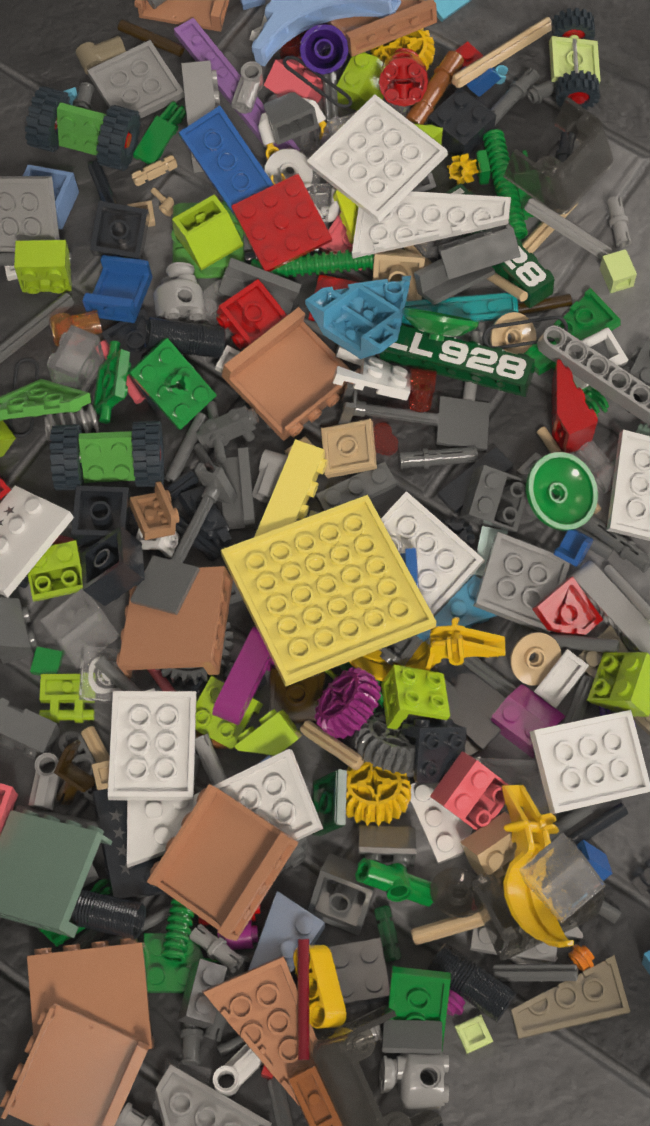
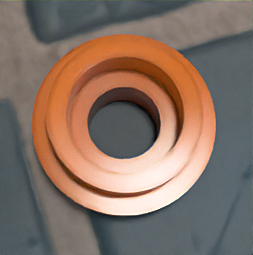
M577 944L573 945L572 951L568 953V956L577 965L578 969L583 972L587 968L594 967L592 962L594 956L585 945L581 947Z

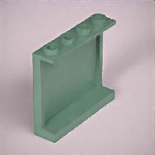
M23 809L22 813L11 810L0 835V917L74 938L78 927L70 923L69 920L100 843L111 845L112 841L103 835L104 831L92 825H88L86 829L82 828L81 824L71 820L61 823L59 819L45 814L44 818H40L38 814Z

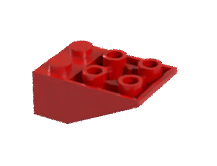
M561 359L556 362L552 380V437L562 452L570 454L591 445L598 418L595 411L587 406L582 389L580 387L577 388L573 382V374L568 366L565 367Z

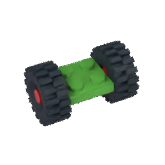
M45 86L39 87V90H36L35 97H32L31 100L32 105L28 108L29 115L26 117L27 125L25 126V132L27 133L25 139L27 140V145L50 152H55V150L59 149V146L96 155L98 164L121 171L129 168L135 148L138 146V136H140L139 128L141 122L139 120L141 117L138 111L112 105L107 110L106 116L103 113L72 106L69 103L70 97L67 92Z
M133 422V431L82 433L79 424L53 425L50 434V460L55 490H76V485L84 486V483L135 481L136 487L155 486V482L161 481L162 485H164V446L161 422Z

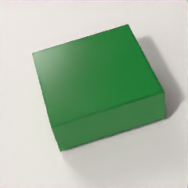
M481 150L476 154L477 170H479L477 176L480 185L489 184L491 170L486 150Z
M37 646L30 669L31 674L41 676V674H59L64 656L63 651Z

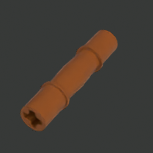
M449 51L440 65L434 70V75L427 84V90L422 100L413 104L405 117L413 124L424 125L428 116L433 113L434 106L442 97L448 84L452 83L453 75L459 71L464 63L463 57L458 52Z

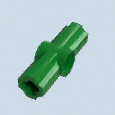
M363 858L358 863V869L355 873L358 882L385 891L387 898L394 902L407 899L429 907L435 901V896L438 892L435 883L408 874L406 867L399 863L387 866L374 860Z

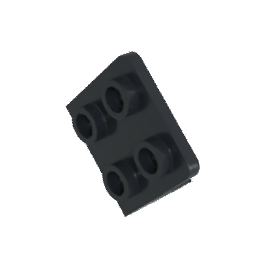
M414 718L413 723H402L401 734L416 738L415 782L440 783L461 752H465L467 727L453 724V719L450 718L448 720L437 719L436 722H430V719Z

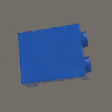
M102 255L100 261L103 269L93 294L85 293L82 300L88 317L135 323L153 278L149 262L141 259Z

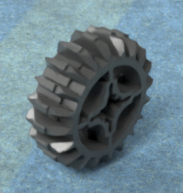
M381 715L376 717L370 716L367 723L361 726L360 731L356 730L354 748L358 751V754L364 757L365 762H370L373 764V767H380L383 771L389 770L393 774L395 772L401 774L414 772L416 738L401 734L402 723L397 730L387 728L386 717Z

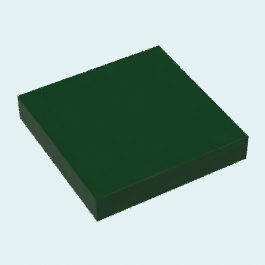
M337 769L313 782L312 801L323 829L312 835L322 836L345 826L347 770Z

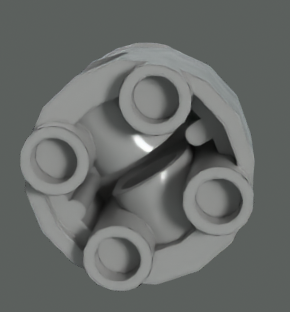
M175 262L167 266L166 273L168 277L161 279V285L156 288L153 294L156 318L179 322H194L195 324H202L204 322L206 310L203 290L193 275L195 271L193 265Z
M402 1053L396 1059L383 1056V1059L380 1060L379 1093L390 1092L395 1083H398V1096L404 1108L440 1110L449 1101V1085L444 1084L445 1072L448 1073L449 1055L442 1053ZM420 1074L428 1075L431 1079V1085H425L420 1079Z

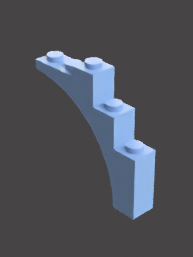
M271 0L265 7L267 22H265L262 32L252 44L255 61L261 66H265L285 43L315 25L349 17L384 18L394 14L400 6L401 0Z

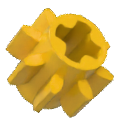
M468 153L462 154L461 157L459 155L453 156V163L447 166L450 174L449 178L457 180V185L473 182L474 178L472 176L475 173H479L476 166L477 160L470 159Z

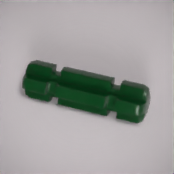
M387 905L380 906L375 909L376 920L380 921V924L377 925L382 947L386 948L383 951L386 962H395L400 960L402 955L400 947L396 946L399 942L394 921L390 919L393 917L391 907Z

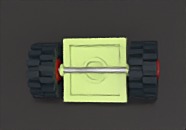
M568 8L567 12L560 11L559 15L556 14L551 21L552 37L549 41L551 81L556 82L557 105L561 106L563 110L567 108L568 111L572 112L573 109H576V112H580L582 108L585 111L588 110V106L594 107V103L597 104L600 99L598 41H593L595 37V23L592 13L590 11L587 13L586 9L579 11V8H575V11H571V8Z

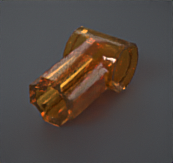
M97 310L73 316L67 313H59L49 319L53 341L56 346H68L73 344L77 338L102 333Z

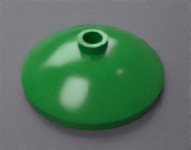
M403 308L402 311L404 317L415 328L429 333V339L444 341L445 336H462L476 329L479 324L477 320L414 308Z
M554 452L537 460L529 471L526 482L527 499L532 511L540 521L553 529L568 531L579 528L590 520L597 506L598 489L592 472L583 461L569 453Z

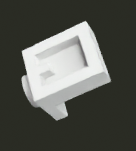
M139 528L136 539L142 542V550H160L166 557H172L178 545L179 534L175 531V535L144 540Z

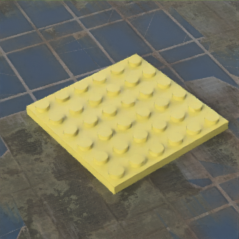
M368 495L221 550L223 560L285 687L436 627V620Z

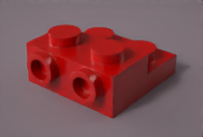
M257 279L219 305L216 319L221 327L228 328L232 332L234 344L239 349L243 347L245 349L288 315L261 281Z

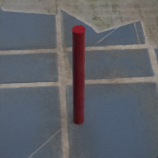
M298 939V1060H310L309 939Z

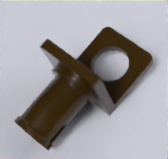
M79 740L74 741L64 749L53 772L64 780L56 795L58 801H61L62 796H65L61 802L64 805H71L78 790L86 792L96 785L94 777L72 763L81 744Z

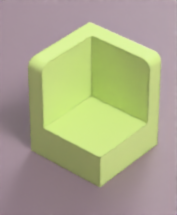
M626 250L602 257L600 271L610 293L634 286L637 273Z

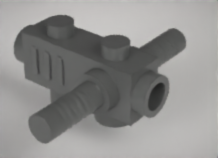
M211 401L207 404L209 419L204 424L199 425L200 431L197 432V437L202 446L214 447L217 463L222 464L226 462L224 446L230 440L241 435L248 442L255 438V434L252 431L256 429V423H259V418L253 408L248 410L246 406H243L239 409H232L229 413L219 417L216 402Z

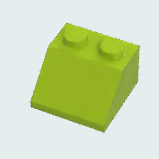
M365 52L351 57L337 84V87L346 92L352 99V105L348 108L358 111L374 95H377L387 104L389 103L381 93L379 85L380 70L383 62L378 57ZM337 91L338 103L348 104V99Z

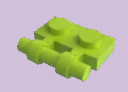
M94 673L92 674V678L94 683L96 684V676ZM41 674L40 702L50 703V710H40V716L55 723L75 720V723H84V720H95V710L84 709V703H95V693L89 686L86 674ZM60 703H75L74 710H60Z

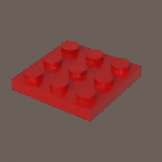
M299 174L289 177L231 206L262 269L267 272L332 242V237Z

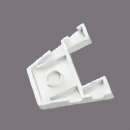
M338 345L336 357L360 365L361 372L359 374L337 366L333 377L334 384L343 385V382L346 381L354 383L353 388L363 390L364 386L377 389V394L407 401L410 394L411 374L406 369L393 366L375 356L359 359Z

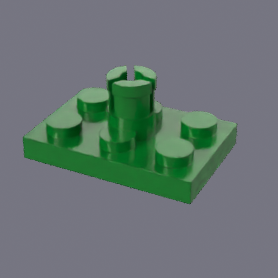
M164 338L128 371L129 375L179 430L217 396L168 338Z
M393 966L387 1020L441 1021L443 1051L451 973Z

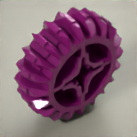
M352 667L348 671L344 670L341 676H335L334 681L328 683V688L322 691L323 695L318 699L319 705L315 708L317 725L325 733L336 739L339 737L344 739L347 735L352 736L355 730L360 731L361 726L367 723L370 716L374 715L373 710L379 705L377 703L381 697L379 682L372 674L359 667L356 669Z

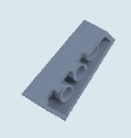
M277 891L249 970L284 956L293 978L296 973L293 956L298 947V939H309V945H314L325 929V922Z

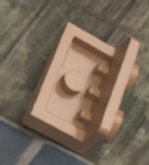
M161 481L155 482V493L130 497L129 505L144 540L175 535L176 523H179L178 510L176 507H172L170 493L164 489Z

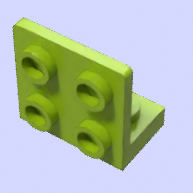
M393 665L381 683L387 728L397 730L409 714L448 720L450 710L444 674Z
M211 676L196 703V730L204 735L208 734L211 739L230 749H234L238 742L237 737L243 733L254 712L259 714L263 704L252 698L239 725L213 716V707L224 682Z

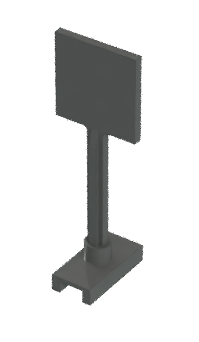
M347 383L339 404V410H342L337 425L350 423L353 415L361 417L367 415L437 426V445L458 448L476 446L479 451H487L490 403L440 396L438 414L366 404L365 401L357 400V389L353 388L354 384Z
M198 463L195 473L205 488L202 500L172 559L168 560L152 556L144 572L145 580L136 587L130 599L131 603L177 615L200 571L198 567L184 564L183 562L210 508L216 501L234 505L238 497L221 467H216L214 473L207 471L203 463Z

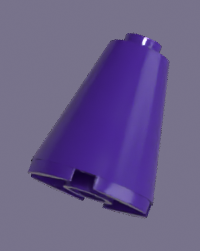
M327 24L315 25L307 30L301 40V58L304 64L315 73H333L340 69L347 59V39L342 31L335 26ZM331 51L329 55L324 56L325 52Z

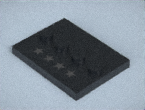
M108 789L93 791L92 798L98 828L104 831L103 835L112 841L111 845L101 843L111 896L128 900L165 894L166 892L159 887L147 882L151 876V868L156 862L161 860L163 855L127 867V800H108Z

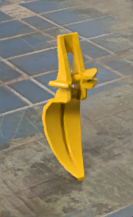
M454 617L451 621L452 625L437 626L430 629L429 638L421 643L405 667L430 671L443 658L449 659L452 665L458 666L463 664L466 657L489 658L505 656V637L465 628L458 625L459 617ZM380 650L349 661L353 667L366 670L376 680L382 682L393 667L380 657L382 653Z
M503 785L504 800L511 823L505 824L503 829L506 832H512L511 841L517 844L515 858L509 863L503 881L504 897L511 915L525 932L548 946L558 948L573 946L574 941L569 940L565 936L558 922L546 877V855L551 851L549 834H557L559 832L558 827L553 824L557 821L556 817L552 813L541 815L524 785Z

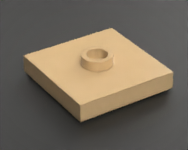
M371 419L321 428L325 459L328 460L325 469V476L327 478L377 469L374 429Z

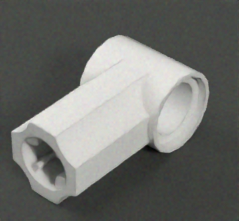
M247 1044L224 1066L219 1067L213 1075L215 1090L226 1097L236 1094L239 1087L263 1064ZM231 1075L235 1079L234 1084L229 1088H222L218 1084L220 1077Z

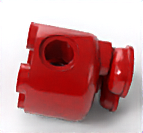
M399 48L385 60L381 67L379 77L381 93L387 102L397 106L405 107L422 100L428 84L426 66L415 51L408 48Z

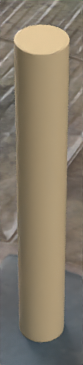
M497 273L487 278V280L520 301H525L528 298L527 292Z

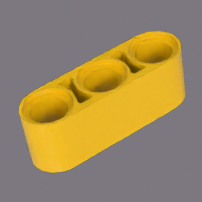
M309 945L310 1025L314 1028L341 1027L346 1020V1008L332 953L325 945ZM297 947L296 950H295V952H294L293 960H294V966H295V970H296V974H297V978H298V947Z

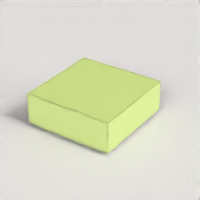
M482 1015L454 1027L466 1054L493 1043Z

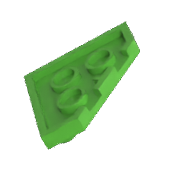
M39 379L0 397V421L12 418L77 412L82 409V406L91 403L90 393Z

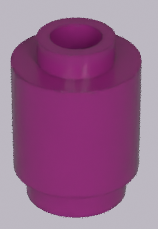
M249 920L237 941L226 939L218 933V929L217 937L223 938L227 942V946L232 950L253 949V943L259 942L258 926H252V920Z

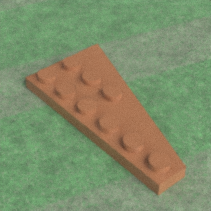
M284 956L275 958L202 991L297 1104L298 1102L287 1078L314 1065L342 1125L350 1121L311 1025L310 1060H298V991Z

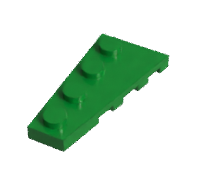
M591 288L585 292L584 297L579 302L576 301L570 307V311L563 317L568 325L567 332L580 341L605 328L613 331L621 326V319ZM560 320L554 323V326L564 329V325ZM556 341L549 342L550 344L556 345ZM533 344L524 353L530 358L535 359V372L539 376L556 366L554 361L539 351L537 344Z

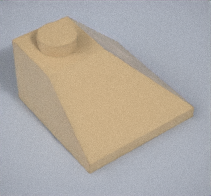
M403 249L376 253L374 257L373 281L387 279L388 282L401 281L402 277L411 276L406 301L422 300V296L417 292L414 272L424 268L425 257Z

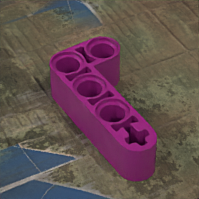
M256 626L250 631L212 711L213 716L236 725L241 723L266 670L271 671V668L274 666V662Z

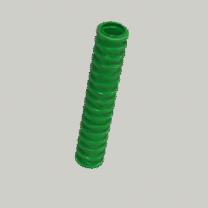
M490 130L483 135V141L496 196L511 197L509 223L514 229L515 236L521 240L527 236L528 230L524 222L525 218L521 209L518 190L516 189L517 185L513 176L514 173L510 163L509 152L507 151L506 140L502 130Z
M348 249L345 252L338 250L337 253L330 251V254L322 252L321 255H318V252H315L314 255L307 253L306 256H301L270 271V273L289 278V275L297 277V274H300L302 277L308 273L309 276H312V273L320 275V272L328 274V271L334 274L335 271L343 273V270L351 272V269L358 271L359 268H362L363 271L366 268L374 270L375 256L371 254L353 258L352 252H349ZM256 258L252 259L251 266L262 269L259 261Z
M172 899L171 905L173 907L169 909L171 916H168L167 921L169 924L166 925L165 929L168 933L164 935L166 941L162 944L164 950L161 951L160 956L167 961L178 963L186 960L184 953L188 950L186 944L189 943L188 935L191 934L189 927L193 924L191 918L194 917L195 913L177 900Z

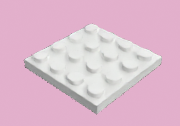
M374 95L307 160V165L373 219L380 222L448 153L447 149L377 95Z

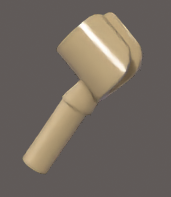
M152 188L151 193L162 203L159 206L160 211L170 217L175 206L174 200L171 197L166 198L156 188Z

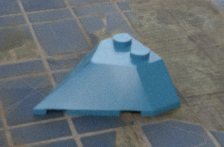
M404 276L401 281L388 282L387 279L348 284V288L333 290V287H325L307 298L305 304L324 336L359 359L381 353L398 340L403 318L402 311L406 305L411 276Z

